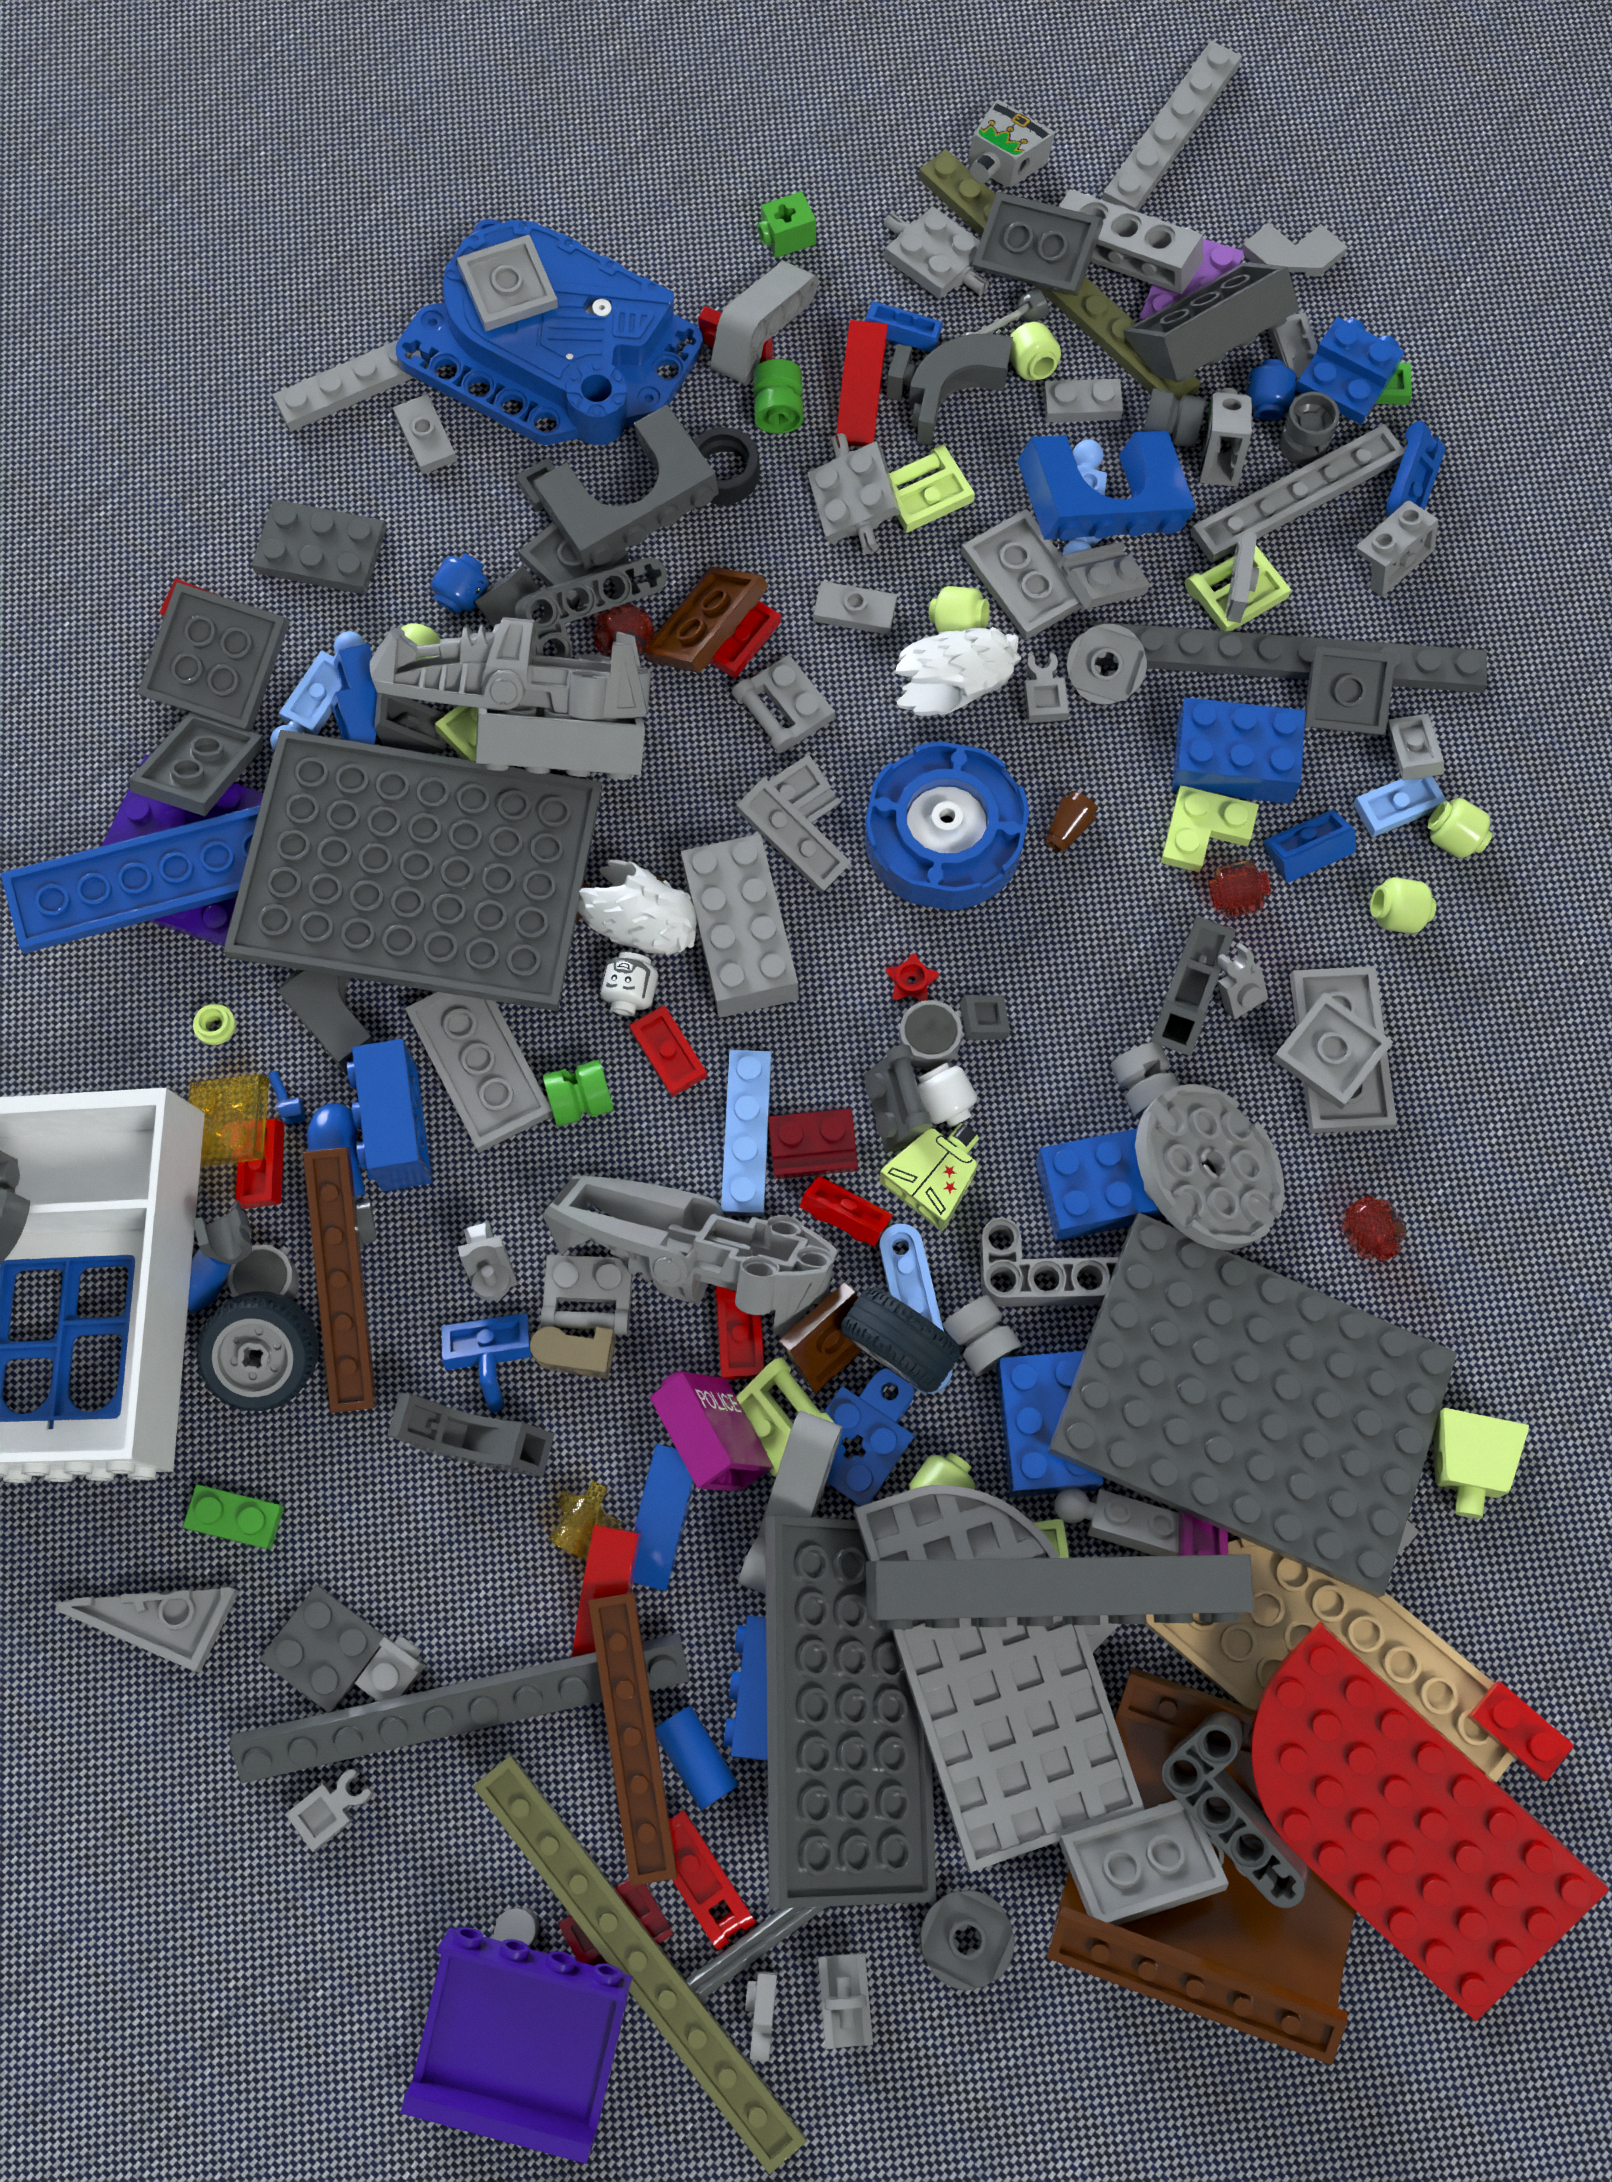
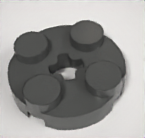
M953 1891L944 1895V1897L934 1902L929 1908L920 1930L922 1955L929 1968L940 1981L955 1989L973 1990L985 1987L989 1983L996 1981L1004 1974L1013 1957L1015 1941L1011 1922L998 1902L978 1891ZM970 1925L976 1928L974 1936L980 1940V1944L977 1950L969 1947L966 1954L958 1951L959 1942L954 1939V1934L957 1930L965 1931L967 1926Z

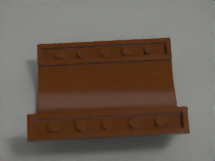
M1131 1667L1114 1719L1144 1809L1178 1800L1163 1782L1162 1769L1173 1748L1208 1716L1215 1712L1224 1711L1233 1714L1239 1719L1245 1734L1236 1757L1224 1770L1261 1810H1264L1253 1776L1250 1753L1251 1731L1255 1710ZM1219 1730L1209 1732L1210 1739L1217 1746H1231V1740L1224 1732ZM1186 1760L1176 1761L1177 1768L1182 1774L1186 1776L1198 1775L1195 1766L1191 1762ZM1208 1798L1212 1807L1230 1808L1227 1801L1223 1798ZM1242 1835V1840L1256 1839L1262 1842L1261 1839L1256 1835ZM1212 1844L1213 1849L1217 1855V1858H1219L1218 1851L1216 1847ZM1247 1844L1249 1848L1261 1849L1255 1844ZM1224 1852V1861L1221 1867L1229 1882L1225 1891L1115 1926L1087 1915L1069 1869L1049 1944L1048 1959L1329 2065L1333 2064L1347 2025V2012L1338 2009V2002L1356 1910L1313 1870L1310 1869L1306 1891L1299 1904L1291 1908H1281L1268 1901L1247 1877L1239 1873L1233 1861ZM1271 1855V1858L1275 1861L1276 1857ZM1278 1875V1879L1284 1882L1289 1879V1876L1282 1878Z

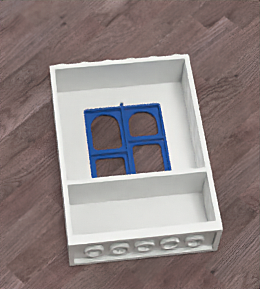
M167 1088L0 1097V1151L18 1159L20 1180L15 1189V1194L31 1201L23 1232L13 1250L0 1264V1477H3L5 1482L30 1483L32 1476H44V1480L52 1482H71L73 1475H86L87 1480L112 1481L114 1480V1473L128 1474L127 1478L134 1480H154L156 1472H173L195 1230L193 1219H196L205 1113ZM126 1267L128 1269V1283L124 1312L116 1317L80 1318L77 1314L81 1273L87 1268ZM30 1270H61L63 1277L55 1337L51 1340L11 1341L9 1332L15 1279L18 1273ZM117 1334L122 1339L118 1385L115 1395L109 1404L100 1410L93 1412L81 1411L71 1400L69 1390L74 1341L79 1336ZM14 1359H51L53 1362L51 1388L42 1406L26 1414L15 1413L8 1408L3 1393L7 1363Z

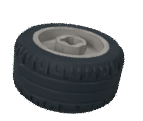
M876 1287L868 1288L861 1293L860 1298L854 1303L841 1324L842 1334L849 1341L881 1365L926 1393L934 1392L941 1386V1382L945 1380L960 1357L959 1345L948 1334L905 1303Z
M268 1291L243 1293L225 1302L205 1323L197 1342V1366L206 1387L220 1401L226 1402L227 1405L236 1409L240 1408L243 1411H267L291 1401L310 1379L318 1361L319 1340L313 1322H311L309 1315L295 1301H291L288 1297ZM261 1349L262 1352L256 1353L254 1350Z

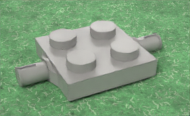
M933 206L918 220L908 224L893 212L886 217L884 227L890 229L898 237L885 247V260L939 299L951 289L963 284L975 291L979 296L986 292L989 282L974 272L975 268L972 265L980 243L979 239Z
M840 433L837 434L838 439L835 435L831 438L836 458L829 463L808 471L807 474L827 540L830 543H834L848 536L859 535L863 553L871 554V549L875 552L879 548L873 529L884 520L900 514V508L885 457L878 442L875 441L858 450L850 451L846 435Z

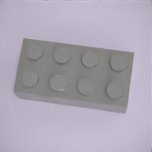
M519 704L510 710L478 708L476 763L484 764V768L494 771H505L509 769V766L525 767V771L535 774H546L550 772V769L566 770V774L571 776L586 777L590 776V772L607 773L609 778L627 780L631 778V775H641L645 725L642 717L580 719L572 717L568 713L554 712V709L522 706Z
M761 833L681 851L683 871L691 902L696 913V925L718 1017H726L799 1000L798 980Z

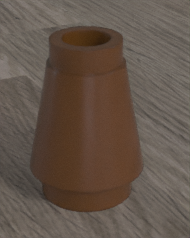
M1071 791L1068 797H1062L1044 842L1053 850L1063 854L1096 820L1094 814L1098 810V806L1085 795Z

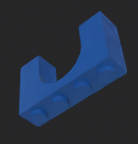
M1134 432L1119 454V459L1132 494V498L1114 499L1104 496L1088 485L1078 470L1066 435L1031 437L1017 462L1044 540L1061 539L1063 541H1070L1081 537L1103 539L1112 535L1129 534L1130 536H1140L1145 533L1163 532L1164 534H1173L1180 531L1196 510V506L1169 432Z

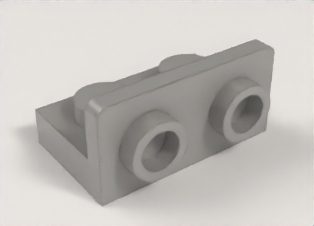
M1406 501L1357 545V554L1372 563L1371 590L1383 597L1435 550L1438 518L1413 502Z

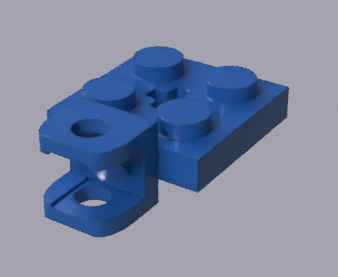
M885 1368L872 1377L860 1397L841 1386L824 1411L835 1424L843 1426L826 1483L860 1506L872 1502L915 1437V1435L898 1424L914 1398L915 1391L910 1383ZM889 1385L898 1387V1395L893 1400H886L883 1396L884 1389ZM859 1435L864 1439L861 1446L866 1450L865 1455L862 1458L854 1455L849 1460L844 1456L846 1448L842 1443L846 1437L853 1440Z

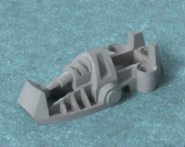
M503 617L500 624H495L493 632H488L485 626H480L478 633L473 634L469 627H464L462 637L440 639V644L420 646L405 636L404 630L391 628L370 659V673L376 691L399 697L496 710H510L519 704L522 706L554 709V712L568 713L575 718L590 720L645 717L648 712L651 671L641 668L635 636L618 631L616 642H613L611 658L603 655L583 654L579 655L578 659L536 655L535 620ZM434 656V657H429V658H425V659L416 660L418 657Z
M574 1175L542 1215L560 1254H564L569 1247L591 1239L610 1249L611 1254L628 1261V1272L635 1276L639 1271L643 1273L645 1281L650 1282L653 1280L660 1293L694 1304H699L702 1300L707 1284L735 1290V1304L741 1311L752 1315H764L775 1310L773 1335L786 1334L792 1325L803 1320L811 1304H820L822 1299L829 1293L833 1263L838 1254V1250L831 1243L814 1231L804 1227L802 1222L796 1218L778 1215L762 1220L752 1217L749 1223L725 1218L720 1204L709 1197L674 1188L623 1179ZM588 1202L613 1217L587 1211Z

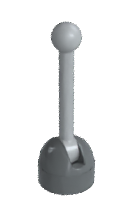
M1035 287L1020 297L1017 305L1018 310L975 333L972 331L966 332L964 336L989 334L1019 317L1029 322L1038 321L1049 315L1047 301L1040 289Z

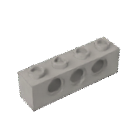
M1071 189L1059 205L1062 208L1101 217L1104 223L1090 261L1097 265L1183 294L1203 262V234L1197 233L1190 228H1182L1162 221L1157 217H1150L1132 211L1125 206L1115 205L1097 199L1093 195L1083 194Z

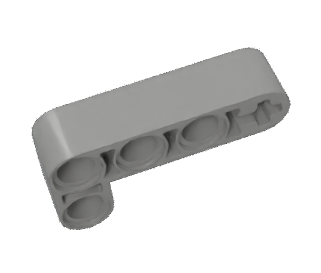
M782 261L732 300L723 310L718 322L711 358V369L745 385L749 384L753 379L754 369L760 363L764 343L809 306L818 287V276Z
M995 1218L986 1224L980 1239L981 1290L983 1296L990 1295L996 1306L1102 1305L1109 1280L1112 1278L1119 1257L1022 1259L1021 1234L1018 1226L1008 1218ZM996 1233L1004 1234L1010 1239L1011 1246L1003 1250L996 1249L990 1244L989 1237ZM1082 1273H1090L1098 1280L1099 1287L1095 1290H1086L1078 1283L1077 1276ZM1039 1274H1048L1054 1279L1056 1288L1051 1291H1043L1035 1285L1034 1277ZM995 1275H1005L1012 1281L1013 1289L1007 1292H1000L994 1289L990 1279Z
M801 1410L799 1411L786 1443L758 1537L745 1559L738 1584L766 1594L765 1517L783 1515L815 1518L843 1426Z

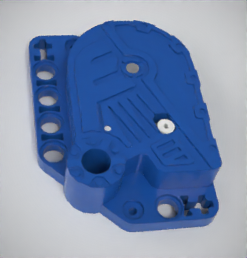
M484 219L475 225L473 233L461 242V246L453 255L450 263H447L443 280L444 302L422 307L416 313L396 345L397 362L405 373L538 444L552 445L579 438L582 442L592 445H606L617 440L624 432L625 427L634 426L635 422L665 405H670L702 353L703 336L697 326L674 314V294L667 288L646 277L642 278L623 268V265L604 255L601 256L567 235L559 234L539 225V223L523 220H508L502 223L494 219ZM530 235L557 297L558 308L485 332L459 271L457 257ZM687 338L691 339L692 345L687 344L681 352V357H679L677 354L680 341L685 342ZM416 350L420 351L421 358L416 355L411 359L407 358L406 352L413 354ZM425 362L429 363L428 369H426ZM443 365H450L457 370V373L450 379H442L436 375V371ZM663 365H671L677 369L678 374L674 378L665 379L658 375L657 370ZM475 383H484L489 386L490 390L485 396L476 397L469 392V388ZM509 400H516L522 404L523 408L519 413L510 415L502 410V406ZM541 418H550L556 423V426L550 432H541L536 429L535 423Z

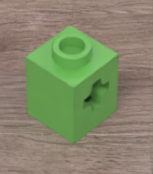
M802 191L761 205V222L757 223L759 237L763 245L769 244L775 258L816 244V219Z

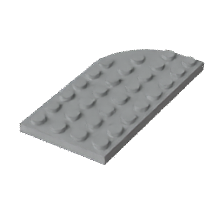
M952 1485L918 1487L853 1509L869 1562L1060 1558L1045 1534L1019 1510L1001 1499L970 1488ZM1053 1616V1626L1017 1625V1617H1006L1007 1627L971 1626V1618H959L960 1628L925 1627V1619H912L913 1629H891L968 1871L973 1872L1060 1841L1063 1835L1145 1810L1083 1625L1063 1624L1062 1616Z

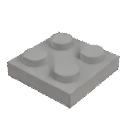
M530 235L457 257L459 271L485 332L558 308L557 297Z
M1324 992L1272 1060L1342 1110L1392 1045L1393 1041Z

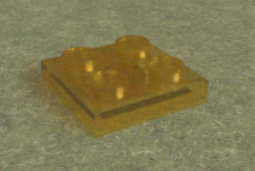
M261 1074L190 1083L188 1102L205 1113L200 1167L263 1159L270 1078Z

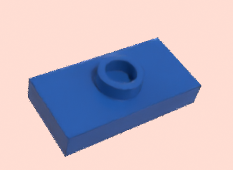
M875 301L871 302L865 318L866 322L888 324L887 339L893 344L908 345L928 352L936 349L943 326L941 321Z

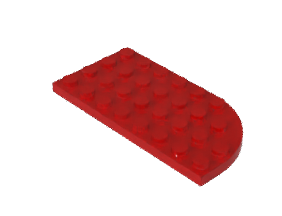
M1321 1621L1284 1658L1266 1683L1253 1718L1250 1753L1258 1796L1272 1826L1311 1870L1475 2022L1609 1891L1606 1883Z

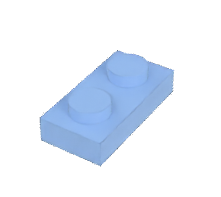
M1433 776L1424 779L1397 780L1356 797L1353 805L1373 838L1433 813L1446 798Z

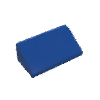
M1332 809L1263 840V846L1281 877L1288 883L1356 852L1355 829Z

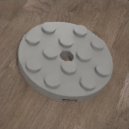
M1181 1085L1155 1099L1146 1108L1138 1124L1135 1149L1139 1170L1144 1182V1190L1167 1220L1194 1242L1221 1250L1243 1248L1271 1231L1269 1228L1275 1217L1281 1214L1284 1202V1178L1278 1155L1260 1123L1257 1121L1252 1124L1237 1109L1240 1103L1222 1091L1204 1085ZM1206 1160L1207 1163L1214 1166L1216 1174L1209 1169L1208 1165H1202V1162Z

